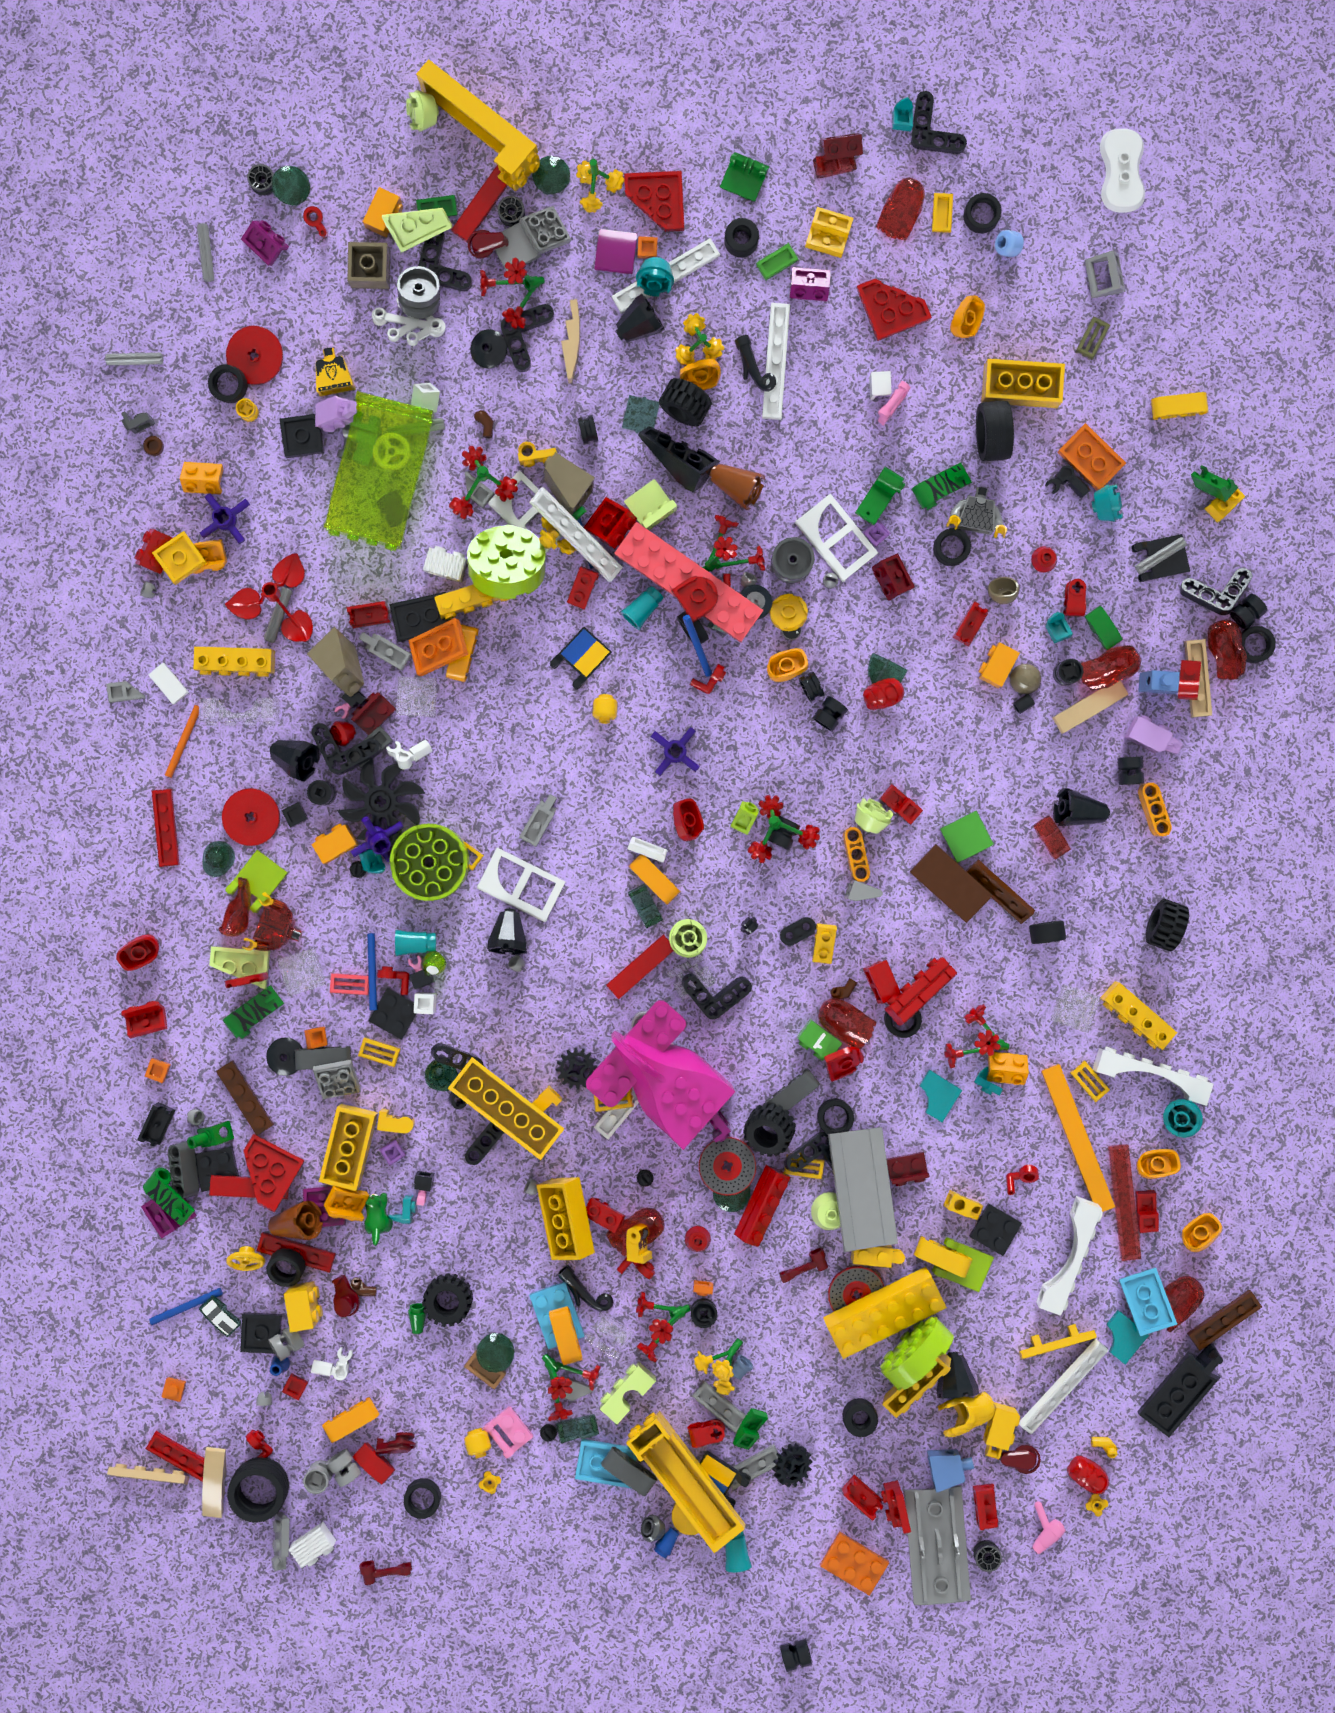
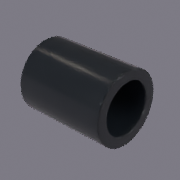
M1029 694L1013 702V706L1019 714L1035 705L1033 698Z

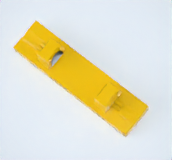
M1076 1324L1067 1326L1070 1337L1043 1345L1039 1335L1031 1336L1033 1347L1020 1351V1358L1023 1360L1097 1338L1095 1330L1079 1333Z

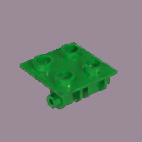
M734 152L730 157V163L720 188L755 202L770 166Z

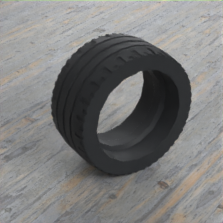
M990 401L978 404L976 412V440L981 461L1006 460L1012 456L1014 423L1008 401Z
M255 1457L245 1461L235 1471L228 1486L227 1498L231 1510L242 1520L252 1523L271 1519L282 1508L288 1495V1475L277 1461L267 1457ZM248 1476H263L274 1485L276 1497L270 1503H253L243 1494L240 1486L241 1481Z

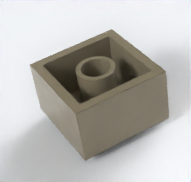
M348 242L347 281L351 288L390 289V249L387 243Z

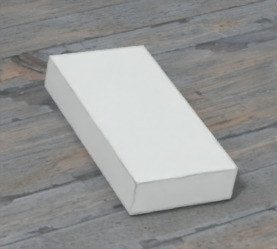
M165 663L160 664L148 674L174 705L189 693Z
M635 837L631 838L627 848L660 862H664L668 852L667 849Z

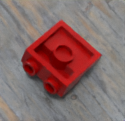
M605 497L583 528L615 549L617 545L622 543L628 530L632 529L637 517L627 508Z
M898 1480L883 1483L884 1490L881 1491L883 1503L887 1502L888 1509L885 1510L887 1521L892 1522L893 1528L901 1527L904 1534L910 1533L911 1528L904 1496Z

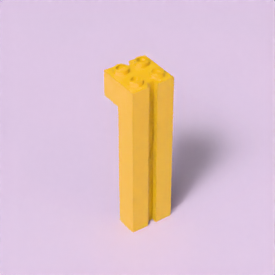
M428 59L416 73L422 92L433 95L436 104L498 153L494 162L498 165L499 171H501L498 175L500 180L515 192L522 188L530 174L535 173L540 166L537 145Z
M660 1411L656 1414L652 1412L645 1418L643 1425L637 1424L630 1430L626 1444L640 1462L644 1460L713 1553H716L745 1529L744 1521Z

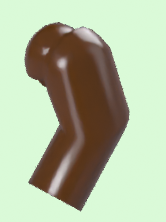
M480 410L475 412L474 419L484 426L483 437L492 438L494 424L492 418L486 411Z
M849 978L845 986L832 988L830 994L837 1000L848 998L857 982Z
M354 1277L351 1280L350 1286L358 1296H376V1286H366L359 1277Z

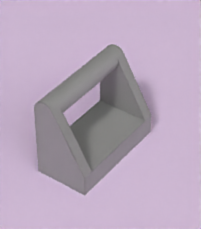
M1112 250L1085 260L1091 298L1126 292L1119 254ZM1108 261L1112 287L1098 291L1093 263Z
M850 880L844 898L859 901L881 897L883 892L864 883Z

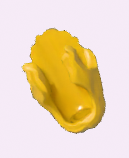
M985 1391L979 1393L974 1398L966 1396L954 1398L938 1406V1411L954 1407L958 1414L955 1426L944 1430L943 1434L945 1437H956L967 1433L973 1428L991 1420L995 1413L994 1401Z

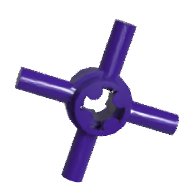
M211 493L207 494L205 499L214 510L212 513L213 523L199 532L200 535L205 539L219 528L224 531L229 530L238 544L243 543L245 539L235 527L237 522L236 515L250 506L248 500L244 499L230 509L228 507H221ZM225 513L226 516H229V519L222 524L223 517L221 516Z
M690 727L680 740H672L670 742L654 731L650 737L664 747L665 759L655 770L656 774L661 776L671 763H679L681 761L694 772L699 769L700 766L686 756L687 749L685 745L696 732L693 728ZM679 747L680 755L672 756L670 749Z
M369 817L362 818L361 821L367 829L365 843L351 850V854L353 857H356L371 849L375 854H382L386 862H390L389 849L391 843L389 837L404 828L401 821L384 830L378 826H373Z

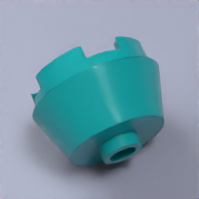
M659 257L646 259L636 274L637 287L640 286L644 290V294L659 297V294L663 292L668 294L674 284L670 264L665 259Z
M1108 484L1094 492L1095 501H1092V508L1094 513L1097 512L1099 520L1116 522L1118 519H1123V513L1119 514V511L1122 509L1120 492H1115V489H1118V484Z
M1177 1099L1169 1103L1165 1108L1163 1121L1170 1133L1177 1137L1186 1138L1195 1135L1200 1130L1203 1116L1199 1107L1192 1101Z

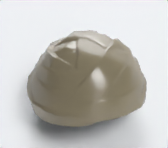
M1010 577L996 578L988 585L989 597L998 604H1009L1016 600L1019 595L1020 587L1017 581Z
M1031 664L1018 665L1010 674V684L1020 694H1031L1041 684V673Z

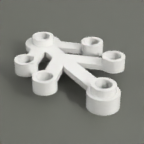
M380 307L375 308L372 312V320L378 326L386 324L387 321L404 325L399 329L391 328L388 330V339L392 342L398 341L400 337L407 334V343L415 346L418 344V341L429 335L433 337L442 336L446 329L444 321L434 318L433 315L425 318L426 321L408 315L405 317L390 314ZM416 328H422V329H423V330H421V331L418 332V333L411 332V331H413V330L416 329Z

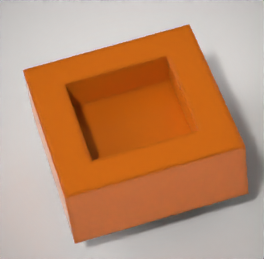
M638 236V258L648 259L657 257L658 237Z
M325 1026L304 1030L307 1049L328 1045Z
M151 1058L144 1077L164 1083L171 1064Z
M694 1280L693 1292H696L699 1296H708V1294L713 1293V1282Z
M167 1377L162 1398L180 1402L183 1397L186 1381Z

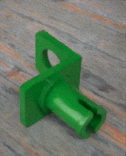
M230 1121L197 1129L198 1135L188 1137L187 1144L191 1149H194L198 1146L202 1148L216 1146L234 1139ZM222 1127L227 1129V1136L225 1138H222L219 1133Z

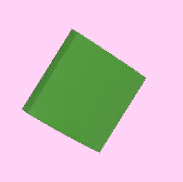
M977 810L940 828L957 863L994 845Z

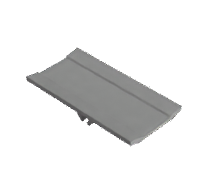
M882 1127L828 1134L844 1252L898 1244Z
M956 1485L937 1493L935 1488L904 1490L905 1506L911 1532L908 1533L914 1605L957 1603L971 1600L961 1485Z

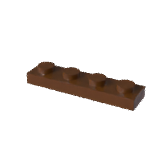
M979 859L966 870L993 894L991 898L1020 924L1030 918L1036 911Z
M234 1060L216 1070L256 1135L274 1125Z
M1248 1290L1190 1330L1187 1335L1197 1349L1201 1351L1261 1309L1262 1305L1252 1291Z

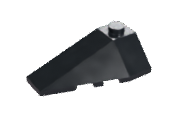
M650 426L638 434L640 439L674 479L692 493L705 484L710 477L712 468L720 462L706 451L698 448L696 452L687 447L688 443L673 441L670 435Z

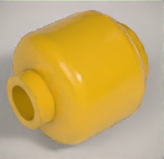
M609 694L598 695V698H595L593 701V717L599 720V723L609 724L611 720L617 717V700Z
M482 1428L467 1432V1436L464 1438L467 1454L469 1456L475 1455L476 1459L486 1456V1451L491 1449L488 1433L482 1430Z

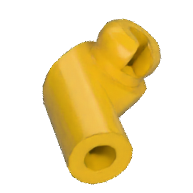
M1091 1437L1092 1447H1102L1109 1458H1115L1118 1455L1117 1446L1110 1438Z

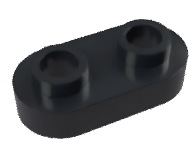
M803 917L781 930L780 940L788 946L802 941L814 934L816 930L815 921L809 917ZM804 923L809 924L810 927L808 930L803 929L802 926ZM791 932L793 937L787 939L786 933Z

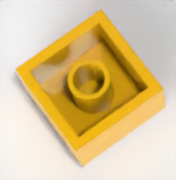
M314 1281L290 1286L284 1293L290 1333L313 1329L321 1319L320 1317L323 1316L322 1306L318 1305L317 1300L320 1295L319 1288L315 1286Z

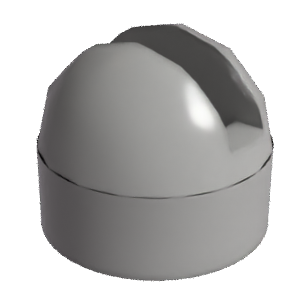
M744 572L741 577V585L744 588L755 585L758 579L752 573Z
M827 573L823 578L824 586L829 589L836 587L838 584L837 575ZM826 578L835 579L836 581H828Z
M145 581L140 596L153 598L155 594L152 591L157 592V589L152 583Z
M519 955L513 956L508 963V967L515 972L522 971V966L525 967V962Z
M192 1109L187 1113V1121L189 1123L200 1125L203 1122V1111Z
M530 1178L525 1185L524 1193L536 1195L538 1193L536 1185L539 1183Z
M263 1391L260 1392L257 1396L256 1405H272V1395L268 1391L265 1392V1395Z

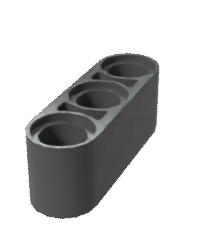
M337 1046L294 1050L296 1070L313 1069V1066L351 1060V1046L344 1048Z
M807 1068L803 1071L802 1075L796 1076L788 1083L787 1087H782L772 1095V1099L768 1098L765 1103H768V1105L774 1103L777 1107L779 1105L782 1106L784 1111L789 1110L814 1091L820 1083Z
M187 1141L170 1145L168 1148V1159L172 1189L183 1199L197 1195L199 1193V1181L195 1149H191Z
M612 1447L601 1462L605 1470L642 1496H646L657 1481L653 1473L616 1447Z

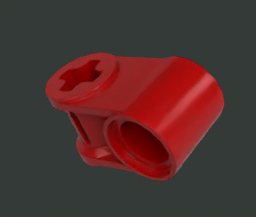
M1074 579L1068 582L1065 587V610H1063L1065 616H1085L1086 584L1082 579ZM1076 584L1079 590L1075 591V589H1072V586Z
M719 1419L692 1423L687 1427L693 1448L719 1443L725 1437V1425Z

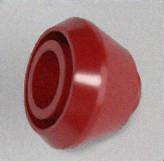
M1039 547L1033 552L1031 563L1037 571L1049 572L1057 564V554L1050 547Z
M335 721L331 726V732L338 745L344 747L354 739L356 731L349 722Z
M702 1226L691 1227L685 1234V1244L691 1251L702 1252L710 1245V1233Z

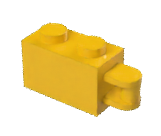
M891 1245L851 1251V1261L853 1264L891 1268L892 1263H903L905 1255L900 1249H893Z
M994 1402L995 1413L992 1419L987 1422L983 1440L986 1443L985 1456L999 1460L1002 1450L1008 1451L1010 1445L1014 1443V1429L1019 1425L1020 1415L1015 1408Z

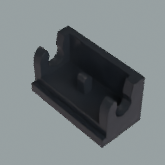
M159 1102L152 1105L137 1140L140 1142H150V1146L160 1145L176 1110Z

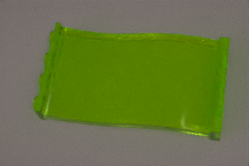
M357 391L355 397L357 413L353 415V422L350 424L324 529L332 536L339 537L341 534L347 536V539L352 541L365 540L366 544L371 546L381 544L385 545V549L396 551V549L402 550L407 520L435 415L429 409Z

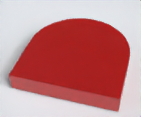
M690 577L671 590L687 615H690L693 623L712 611L718 600V591L715 584L705 577Z
M263 972L224 981L225 987L231 988L268 979V973Z
M846 1047L824 1056L831 1082L852 1074L857 1070L856 1067L863 1063L864 1055L859 1048Z

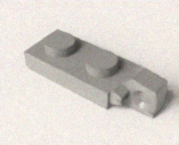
M362 632L359 637L360 640L367 643L365 648L369 652L403 671L412 656L411 653L375 633L370 637Z
M550 794L546 802L541 800L537 804L519 838L537 847L555 814L556 808L553 807L557 800L555 796Z
M283 1512L277 1513L273 1521L275 1540H273L272 1546L275 1556L271 1560L274 1571L286 1569V1557H289V1518Z

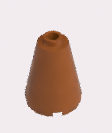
M724 464L714 466L710 472L711 481L745 510H750L751 508L748 506L756 503L764 487L761 481L762 479L765 480V475Z
M302 1201L271 1217L268 1229L274 1236L302 1240L317 1238L323 1226V1222H320L319 1217L322 1215L321 1210L313 1201Z

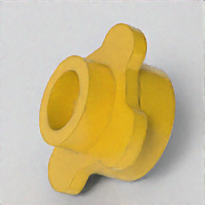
M490 1471L484 1472L483 1480L479 1482V1487L485 1492L494 1494L497 1485L501 1483L500 1476L492 1475Z
M1092 1494L1085 1507L1088 1511L1091 1510L1095 1516L1099 1517L1102 1515L1104 1508L1108 1507V1501L1102 1499L1098 1494Z

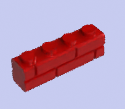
M934 957L926 964L928 968L924 972L920 970L913 976L915 980L911 984L907 982L900 989L901 994L898 996L893 995L887 1001L888 1006L884 1009L899 1026L905 1024L957 975L955 969L949 965L944 957L939 959Z
M765 1165L734 1233L744 1243L759 1247L782 1195L788 1186L791 1178L780 1169Z

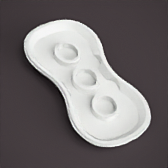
M1111 130L1102 137L1100 142V153L1106 167V177L1102 186L1101 197L1104 205L1114 212L1126 213L1135 211L1142 206L1145 199V188L1139 174V164L1144 151V143L1141 136L1134 130Z

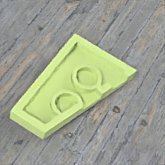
M443 208L382 215V219L401 253L452 228V224Z
M211 946L209 966L238 978L263 972L268 973L270 951H248L239 948ZM268 979L252 984L262 989H267Z

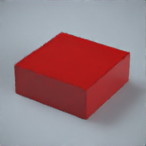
M291 1373L282 1392L299 1401L308 1381Z

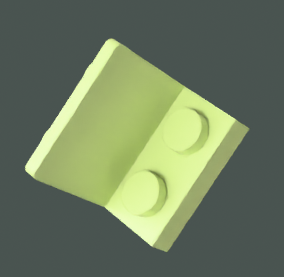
M655 479L624 501L628 509L637 517L636 520L639 524L648 530H651L677 511L676 503L673 500L670 501Z

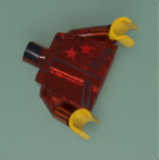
M265 892L262 893L263 896L267 897V900H258L265 907L253 936L255 941L244 938L243 940L249 941L250 945L248 947L242 946V948L248 951L252 949L270 951L279 949L282 945H287L289 938L299 942L303 931L293 928L296 919L293 918V913L286 903L271 898Z

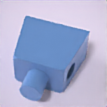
M1151 670L1142 672L1139 675L1138 692L1176 694L1178 692L1179 672Z
M957 1449L927 1450L933 1486L936 1493L964 1483V1471L974 1469L972 1457L961 1459Z

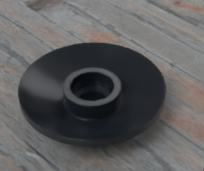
M493 329L480 331L471 343L470 352L472 359L482 368L491 369L499 366L507 354V342L503 335ZM488 344L489 349L485 351L484 347Z
M287 1037L279 1038L272 1042L266 1053V1060L270 1069L276 1074L283 1076L292 1075L299 1071L295 1069L294 1050L303 1049L300 1043ZM282 1054L287 1055L286 1061L281 1059Z

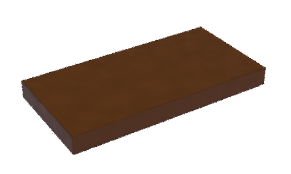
M937 844L910 870L914 877L966 923L993 896L990 891Z

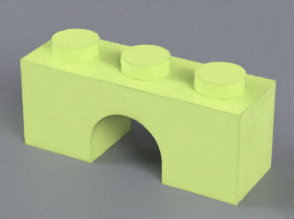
M639 1361L636 1365L631 1364L626 1370L627 1375L623 1379L619 1378L614 1383L612 1392L610 1394L606 1392L600 1400V1410L616 1424L630 1411V1404L623 1397L625 1392L636 1390L643 1396L656 1382V1376Z

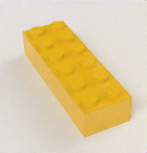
M473 1057L448 1087L450 1091L539 1160L544 1157L564 1130L562 1126Z
M925 1266L824 1316L823 1319L842 1358L845 1359L947 1307L931 1274Z

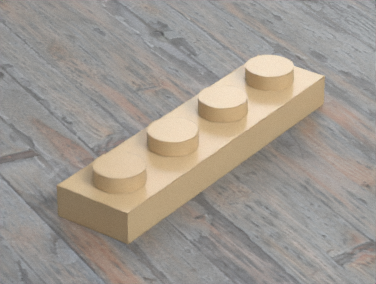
M1206 639L1185 641L1186 660L1202 661L1198 700H1189L1191 718L1212 716Z
M115 1464V1467H109L107 1475L186 1485H188L189 1476L184 1475V1471L173 1470L172 1474L165 1473V1469L154 1468L152 1472L146 1471V1467L143 1466L127 1469L125 1464Z

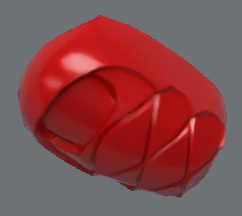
M887 678L868 686L864 690L863 697L868 709L877 710L894 706L901 702L905 691L898 680Z
M688 798L673 804L674 825L678 837L683 841L696 839L704 830L703 819L696 802Z
M149 934L138 936L118 950L116 959L126 971L139 969L157 958L159 951L158 940Z
M1076 1456L1067 1467L1068 1475L1087 1491L1099 1495L1107 1490L1109 1478L1105 1470L1092 1460L1083 1456Z

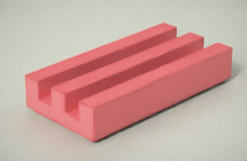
M331 973L330 993L369 995L368 976ZM335 978L365 980V983L335 981ZM335 985L364 987V991L334 989Z

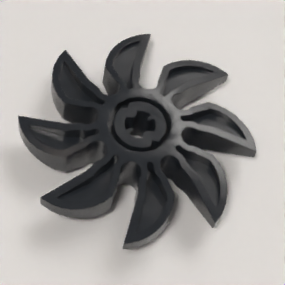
M372 758L363 765L360 773V780L369 788L366 794L353 785L346 777L343 778L342 784L343 791L348 799L351 801H364L365 806L363 808L337 811L342 818L350 822H361L362 818L371 814L372 819L370 821L373 826L380 828L382 824L381 819L385 817L388 828L400 822L394 816V811L398 810L415 825H419L420 814L417 808L412 803H399L398 797L425 794V792L418 784L410 781L401 782L396 789L391 790V784L403 770L399 768L398 763L392 764L382 771V784L377 786L374 773V758ZM379 797L386 800V804L383 803V807L377 804V800H380ZM365 828L356 839L365 840L367 829ZM402 829L389 837L391 845L399 838Z

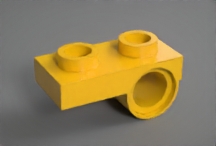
M523 442L518 448L519 463L524 465V467L535 466V463L543 462L544 464L549 456L552 457L555 452L557 453L556 448L536 451L534 444ZM529 448L533 450V453L530 456H524L523 451Z
M1237 489L1226 502L1215 498L1204 509L1218 523L1245 495Z
M817 923L812 962L832 964L837 927L836 925Z

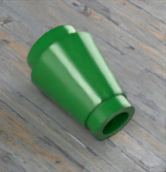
M422 1303L411 1304L408 1310L413 1334L423 1333L426 1314L423 1311L425 1306H422Z

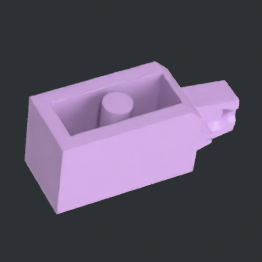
M333 396L317 403L315 427L322 428L325 432H334L335 429L343 428L345 425L352 423L353 415L357 413V402Z
M1144 715L1134 717L1124 737L1125 739L1153 753L1162 751L1173 754L1179 753L1183 743L1172 736L1173 733L1168 731L1169 728L1162 724L1156 725L1151 722V718Z

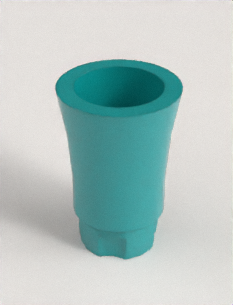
M650 586L630 605L621 610L620 613L634 628L640 630L648 617L659 606L658 604L663 600V596L657 589Z
M395 930L396 956L436 951V933Z
M742 1531L725 1545V1570L727 1572H743L752 1568L745 1534Z

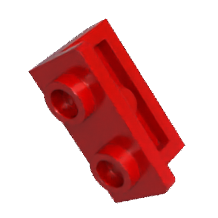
M155 529L146 531L142 538L144 544L136 552L135 564L161 574L163 568L152 552L167 543L172 537Z
M149 1001L145 1005L131 1006L127 1010L121 1011L122 1016L126 1019L127 1036L130 1039L168 1029L165 1008L158 1001Z

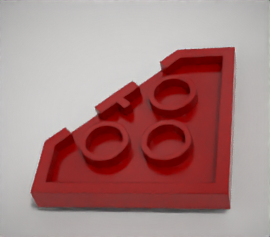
M682 171L624 173L625 196L665 232L684 231Z
M872 279L856 287L877 341L927 322L932 318L924 299L911 296L894 286L890 287L883 284L880 280Z
M253 1134L243 1153L257 1204L275 1213L301 1169L304 1160Z

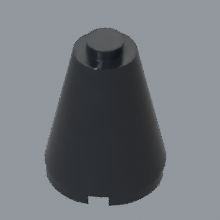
M1062 788L1056 796L1059 798L1058 805L1054 803L1053 818L1055 823H1059L1058 826L1104 823L1110 816V809L1107 804L1072 789Z

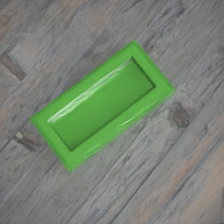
M788 243L758 261L756 266L765 281L796 263L799 259Z

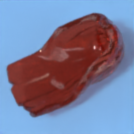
M910 177L903 178L892 190L883 206L876 228L878 230L881 229L883 233H886V236L893 239L907 240L922 211L925 190L920 181Z
M1220 620L1210 625L1208 628V648L1216 659L1217 678L1237 680L1241 675L1245 674L1247 659L1246 652L1242 646L1240 628L1231 620Z
M1130 645L1110 648L1098 658L1081 663L1084 671L1081 678L1082 683L1086 684L1090 690L1109 688L1120 680L1130 678L1136 674L1141 666V657L1137 650Z
M238 877L237 896L226 908L222 925L219 927L220 933L225 936H239L248 927L251 891L247 878Z
M837 998L826 1000L818 1012L819 1021L824 1028L849 1046L862 1049L865 1043L869 1042L873 1036V1026H876L877 1023L852 1004Z
M648 1207L642 1208L632 1216L624 1219L617 1233L609 1230L606 1236L612 1247L617 1248L618 1252L621 1251V1254L626 1256L627 1231L638 1223H643L649 1229L647 1244L652 1243L661 1235L665 1227L664 1218L657 1210Z
M1182 1276L1164 1288L1177 1325L1168 1327L1166 1331L1171 1333L1187 1320L1202 1303L1205 1295L1204 1288L1196 1278Z

